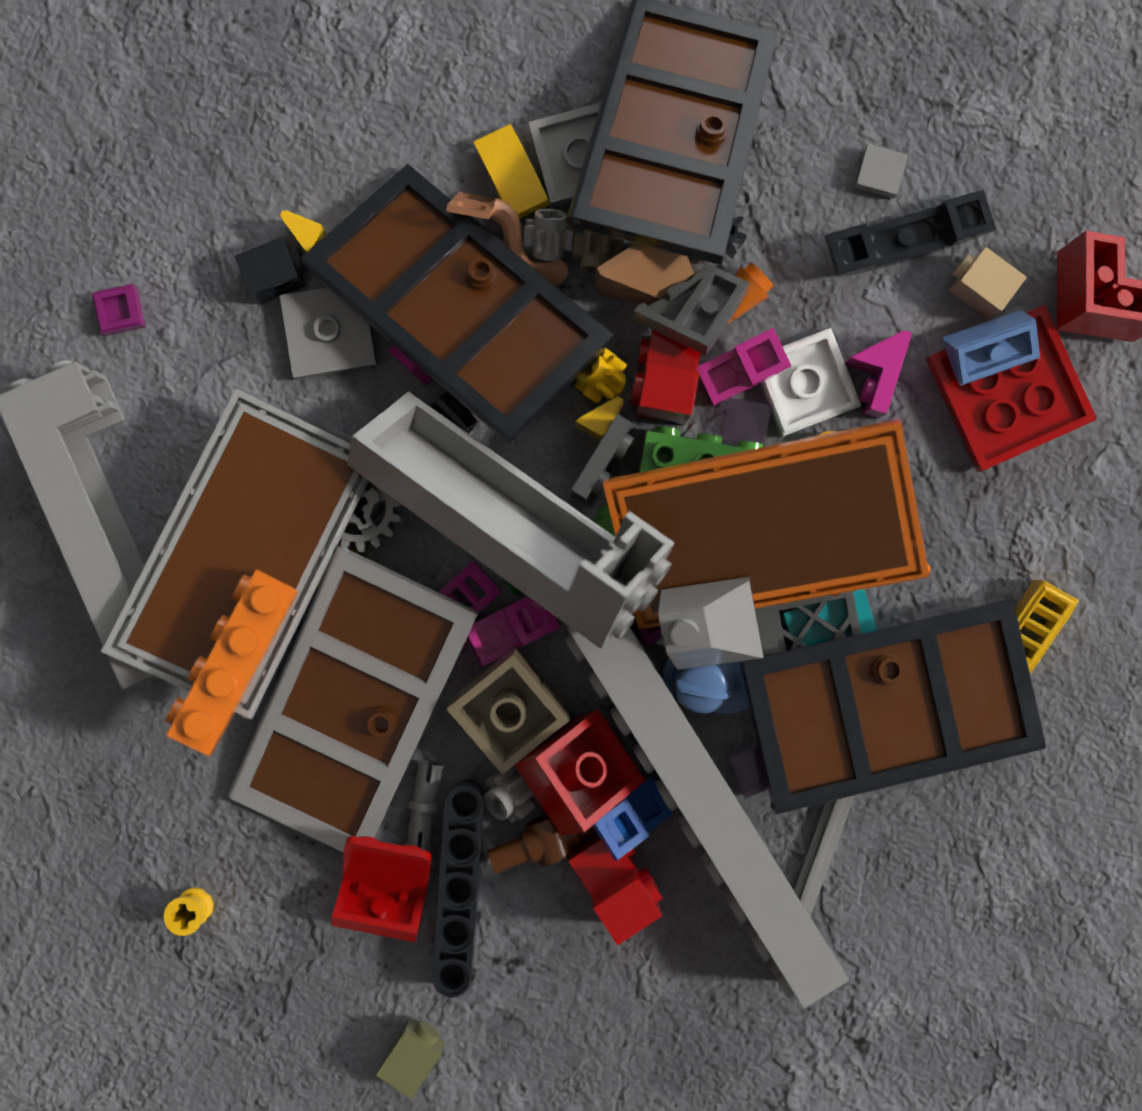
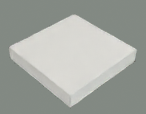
M831 328L782 346L792 367L760 383L781 437L861 406Z

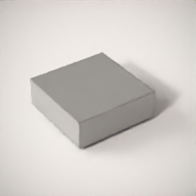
M867 144L854 188L894 199L899 190L908 155Z

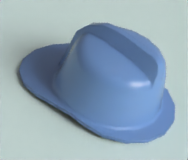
M668 658L663 669V682L674 700L686 709L702 714L711 712L727 714L738 713L750 708L740 662L677 670L671 659Z

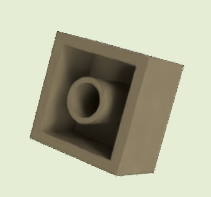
M514 645L454 694L446 709L502 775L569 722L570 707L517 645Z

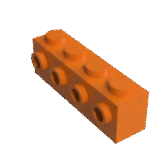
M257 569L252 578L245 574L243 575L232 595V599L238 602L230 618L222 615L210 636V640L216 642L208 659L200 656L187 680L194 683L186 700L180 697L176 699L165 719L166 723L172 725L166 736L207 756L214 753L299 594L298 590Z

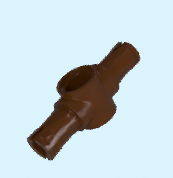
M545 814L528 822L525 825L527 830L521 832V837L487 850V854L495 874L532 860L533 864L539 861L541 866H547L572 856L576 852L575 846L580 845L579 840L594 835L597 832L591 826L585 832L561 836L549 816Z

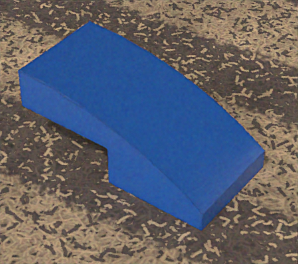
M652 777L646 778L640 786L592 825L614 861L620 859L649 837L648 832L673 814V811L669 809L660 795Z

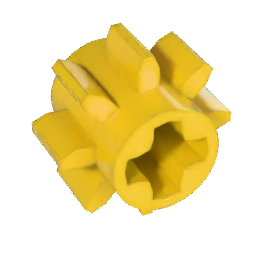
M605 348L576 377L579 380L574 386L596 404L599 403L602 396L606 399L615 398L625 386L626 376L622 371L626 368L627 364Z

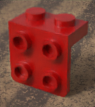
M370 836L347 837L344 844L343 880L331 916V926L416 943L427 898L431 854L414 845L401 846L381 842Z

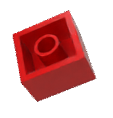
M598 709L574 717L514 765L561 836L587 831L645 781Z

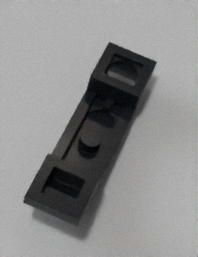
M983 189L945 200L939 206L870 226H867V223L830 233L825 236V240L837 277H843L881 269L926 256L989 234L996 230V226Z

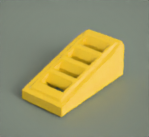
M1032 580L1015 609L1020 630L1024 626L1038 634L1036 641L1021 634L1023 646L1030 649L1026 657L1030 674L1079 602L1075 597L1044 580ZM1042 597L1056 604L1053 610L1039 603ZM1032 612L1047 619L1044 626L1029 618Z

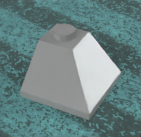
M749 577L661 590L658 616L666 653L677 670L763 659V650Z

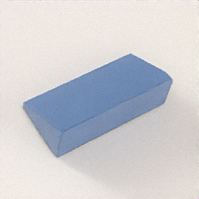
M1021 310L943 337L947 356L956 381L960 386L1040 358L1036 319Z

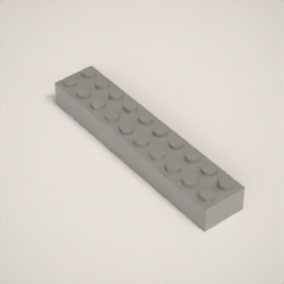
M567 626L570 635L565 637V642L578 662L586 658L593 671L587 674L588 679L601 699L607 695L610 696L615 704V707L610 709L611 716L623 735L626 736L632 732L638 743L632 747L637 758L648 774L653 770H656L660 779L655 781L657 789L671 811L677 807L681 810L683 815L677 819L694 849L702 845L706 850L700 854L705 867L717 886L724 882L727 884L728 887L722 890L740 923L743 924L747 920L750 921V924L745 926V929L763 960L766 962L773 958L767 964L787 999L789 1000L796 995L805 1009L848 982L849 978L630 627L620 639L612 636L600 649L570 626Z

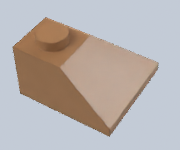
M635 243L596 268L595 289L602 296L638 304L644 302L649 306L665 297L667 289L680 282L691 280L694 277V272L687 256Z

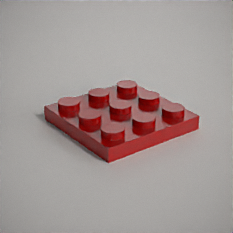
M1045 304L1026 312L1036 319L1040 358L962 386L956 381L945 349L925 359L977 473L1098 420Z

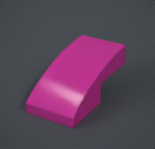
M771 328L734 346V349L699 365L697 371L700 372L699 377L713 406H716L791 368L792 365L774 328Z
M526 597L475 622L467 640L481 667L500 658L514 645H517L519 648L560 628L552 613L530 597Z

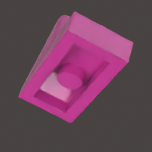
M903 330L845 361L847 367L873 375L872 378H866L860 393L859 401L864 402L862 415L878 419L887 414L912 332Z

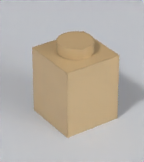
M985 247L974 257L968 253L952 272V275L957 279L949 288V291L989 320L1005 308L1027 277Z

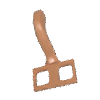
M458 192L447 204V212L490 219L492 216V219L498 222L503 229L505 245L554 286L562 284L568 276L569 266L565 260L534 261L526 255L521 223L517 212L507 202L498 198Z

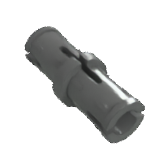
M417 761L414 795L408 800V809L411 810V817L405 845L417 846L418 834L422 832L421 849L431 850L433 848L436 813L441 811L442 802L438 801V794L444 764L432 762L430 779H427L428 761Z

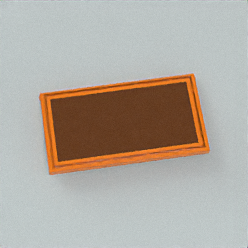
M900 419L606 479L603 482L615 536L624 517L631 512L674 542L666 559L672 565L657 586L653 585V587L658 589L656 596L643 612L638 608L634 612L635 622L639 630L661 626L658 611L662 589L749 577L754 607L757 609L928 578L931 570L926 560Z

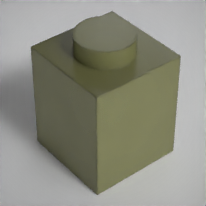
M409 1018L382 1058L376 1076L412 1100L441 1057L445 1041L440 1038V1033L429 1023L424 1021L417 1023Z

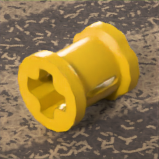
M192 887L182 892L180 897L172 900L164 911V922L169 931L178 936H187L194 933L213 913L214 903L211 895L202 888ZM184 905H186L188 911L183 910ZM189 911H195L196 915L192 918V914Z

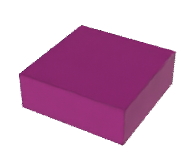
M129 284L91 293L100 334L106 337L146 327L138 289L135 285Z

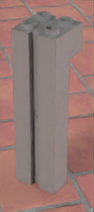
M66 360L51 365L46 369L48 374L34 380L25 378L9 384L6 387L7 392L0 394V414L101 643L104 646L144 568V564L88 438L126 420L106 375L95 370L89 372L88 367ZM107 655L122 689L151 683L160 679Z
M409 391L352 436L348 466L600 649L612 636L620 639L625 634L635 618L631 614L637 608L643 612L649 606L658 592V589L653 587V585L657 586L672 565L666 559L674 542L633 513L629 512L624 517L616 537H614Z

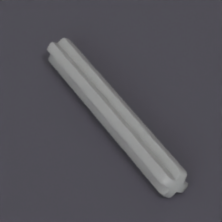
M854 796L824 803L793 890L810 917Z

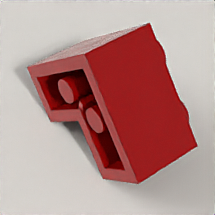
M1086 230L1057 251V330L1127 342H1134L1142 337V280L1125 278V237Z
M653 329L650 339L642 338L637 363L644 364L645 366L643 374L636 373L629 403L630 405L637 406L635 417L684 426L692 416L700 374L697 371L700 352Z
M596 834L575 848L576 852L568 857L570 865L592 897L594 911L617 946L662 917L658 903L663 899L659 891L660 887L647 867L640 870L631 856L637 853L635 848L614 861L599 835Z

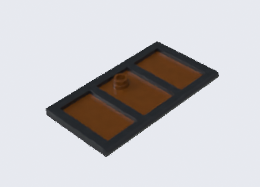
M631 0L569 209L567 223L573 227L721 265L728 243L778 32L657 0Z
M407 163L303 255L300 264L509 444L613 341V334L473 217L447 212V204L451 199Z
M1006 599L764 655L763 659L740 661L771 800L770 806L775 815L1046 748L1013 599Z

